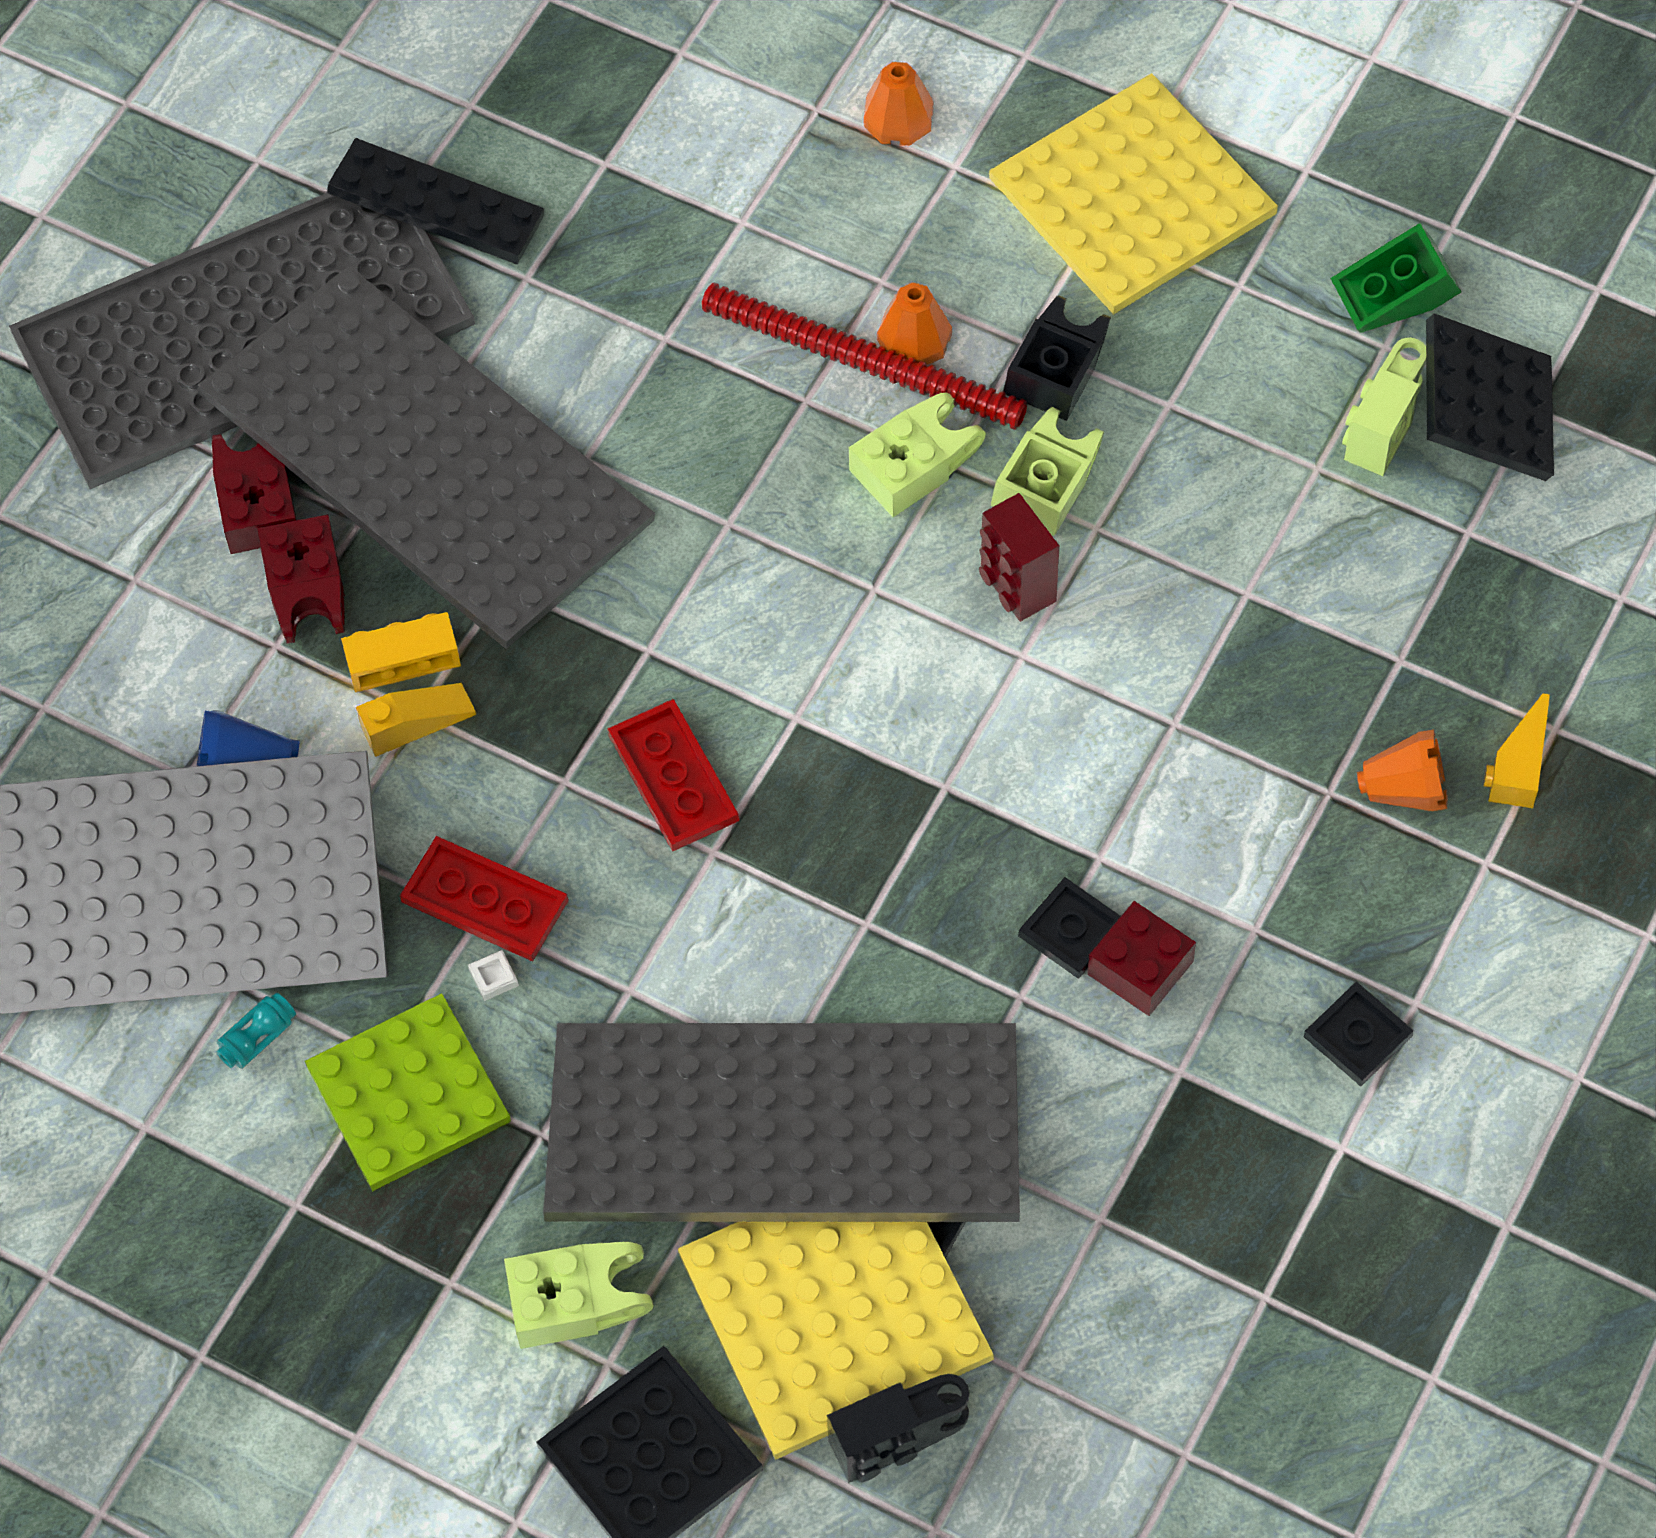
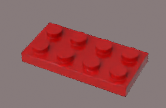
M674 699L607 728L608 736L672 852L739 821L737 810Z
M438 836L432 841L400 894L402 903L532 962L569 901L568 894Z

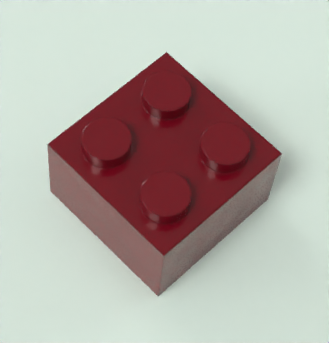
M1133 901L1090 953L1087 975L1150 1016L1193 963L1196 942L1136 901Z

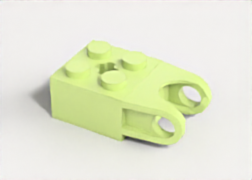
M1415 338L1398 340L1374 380L1367 379L1360 398L1363 399L1359 407L1356 405L1352 406L1345 425L1349 426L1342 441V444L1346 445L1345 461L1381 476L1385 474L1413 421L1416 400L1423 381L1421 372L1426 364V345L1422 341ZM1404 348H1414L1420 353V357L1416 360H1407L1401 356L1400 352Z
M948 393L937 394L904 410L849 447V471L892 517H895L947 482L949 475L968 460L979 449L985 439L986 433L978 425L968 426L960 430H950L941 425L954 408V398Z
M1051 407L1034 427L1025 433L996 480L990 505L994 507L1020 493L1052 536H1055L1084 488L1104 435V431L1096 428L1082 439L1073 440L1064 437L1056 427L1061 411L1054 407Z
M633 1242L580 1244L504 1259L520 1349L597 1335L600 1330L637 1319L649 1313L653 1309V1301L650 1295L622 1292L611 1285L616 1274L643 1259V1247ZM556 1294V1298L547 1299V1295Z

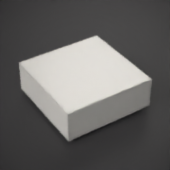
M503 950L468 965L471 976L484 1001L519 986L518 980Z

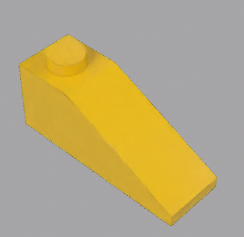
M462 683L392 692L356 707L361 729L375 757L476 715V711Z
M1542 693L1497 751L1494 765L1487 764L1483 786L1490 787L1489 802L1533 808L1538 793L1550 694Z

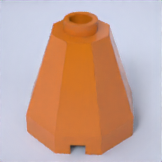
M892 62L882 68L866 96L864 127L881 144H891V140L900 141V145L910 146L931 132L933 99L917 72L908 63Z
M912 282L901 287L887 307L877 332V341L880 346L886 347L887 352L892 349L896 351V355L903 353L906 355V359L913 357L916 359V363L924 361L926 365H929L944 358L947 344L952 337V326L928 287Z
M1434 729L1418 732L1363 762V771L1357 772L1360 793H1367L1370 802L1427 811L1447 809V790H1442L1441 785L1445 781V775Z

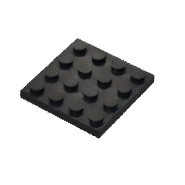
M1435 313L1426 320L1427 440L1547 481L1554 475L1551 356Z
M662 1346L536 1441L539 1450L609 1538H676L763 1470L760 1461L665 1346Z

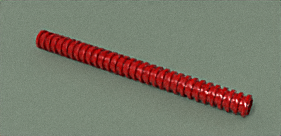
M715 282L709 285L704 293L702 310L706 313L712 311V314L716 317L722 315L724 320L731 318L733 323L738 324L741 322L743 327L751 326L753 331H759L760 329L764 335L771 333V337L774 339L781 337L782 342L790 341L793 346L800 344L803 350L810 348L811 353L816 354L820 352L821 357L824 358L829 355L832 361L839 359L842 365L850 363V367L853 369L860 367L861 372L870 371V375L874 377L879 374L882 380L889 378L892 384L899 382L901 387L909 386V389L913 392L918 389L921 395L928 393L930 398L940 393H948L954 398V407L959 405V408L963 411L968 408L970 413L974 415L978 412L981 418L989 416L990 421L996 422L999 420L1002 426L1010 424V428L1013 430L1021 425L1025 417L1027 402L1024 399L1017 401L1016 396L1006 397L1005 392L1001 391L998 394L996 389L992 387L987 390L986 385L980 384L977 386L974 380L966 382L965 377L960 376L956 378V374L953 372L946 374V370L942 368L937 371L934 365L927 367L924 361L916 363V359L913 357L906 359L905 354L896 355V351L892 349L887 352L884 346L877 348L875 343L870 342L867 344V341L863 338L857 340V337L852 334L848 337L844 331L837 333V329L834 327L827 329L826 324L821 323L817 325V322L813 319L808 322L805 316L798 318L796 313L791 312L788 314V311L784 308L778 310L776 305L769 307L765 301L758 303V299L755 297L749 299L747 294L739 295V292L736 290L729 292L728 287L723 286L719 288V284Z

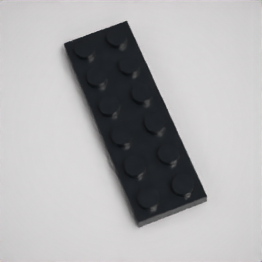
M355 138L327 187V193L517 265L544 216V208L358 138Z

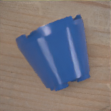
M205 710L197 766L298 757L300 740L290 739L222 711Z

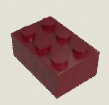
M1020 493L983 512L982 529H980L982 540L981 548L979 549L981 555L980 575L988 586L993 585L997 590L999 600L1004 609L1009 613L1012 611L1021 622L1056 602L1060 545Z

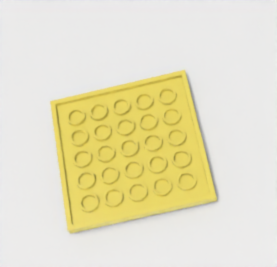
M1152 73L989 170V179L1113 315L1276 215L1278 205Z
M736 1222L678 1248L679 1256L775 1460L827 1437V1415L900 1382L903 1388L907 1389L943 1374L960 1376L994 1360V1354L927 1222Z

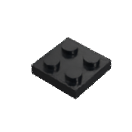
M1064 877L1019 929L1018 937L1079 979L1088 969L1090 953L1121 916Z
M1356 981L1305 1030L1304 1038L1361 1087L1413 1036L1414 1030Z

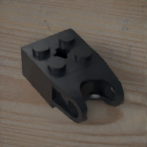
M1058 295L1042 315L1035 319L1008 368L1003 392L1007 396H1016V400L1024 399L1027 402L1026 404L1044 412L1054 407L1061 411L1058 418L1067 421L1095 370L1111 317L1102 314L1089 325H1075L1068 321L1064 315L1067 298Z
M943 1374L907 1389H904L900 1382L828 1414V1441L848 1483L857 1479L859 1482L871 1480L881 1473L880 1469L893 1463L897 1466L904 1465L915 1459L918 1455L917 1452L964 1428L969 1416L967 1404L970 1392L967 1383L961 1377L954 1374ZM951 1384L960 1389L962 1396L955 1393L938 1394V1391L944 1385ZM961 1412V1416L957 1421L952 1423L946 1422Z

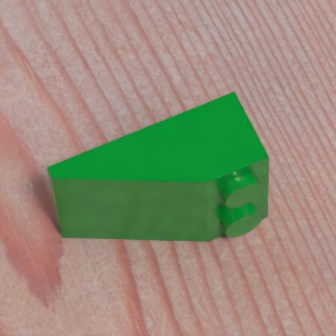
M1421 223L1330 278L1360 333L1432 311L1462 293L1436 243Z

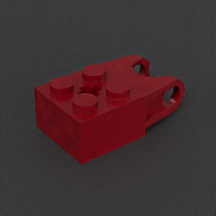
M222 434L213 435V477L224 534L230 554L259 549L261 547L257 528L297 521L286 467L259 443L248 451L239 452L227 446Z
M328 514L257 528L267 586L286 644L295 643L297 626L303 618L309 615L317 614L326 617L331 622L336 634L344 633L345 593Z

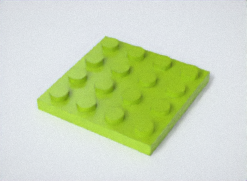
M442 993L305 1060L312 1079L372 1192L511 1122L509 1113Z

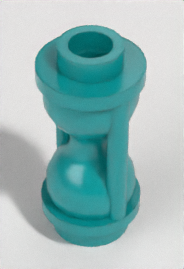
M277 992L271 997L265 996L216 1041L219 1049L216 1051L217 1055L229 1068H233L236 1065L243 1069L292 1024L291 1019L296 1016L294 1008ZM253 1019L252 1024L247 1029L241 1030L249 1021ZM268 1035L256 1046V1042L261 1036Z

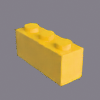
M448 612L441 614L431 613L423 616L421 619L405 623L394 622L384 628L368 632L358 631L348 637L341 638L355 693L461 666Z

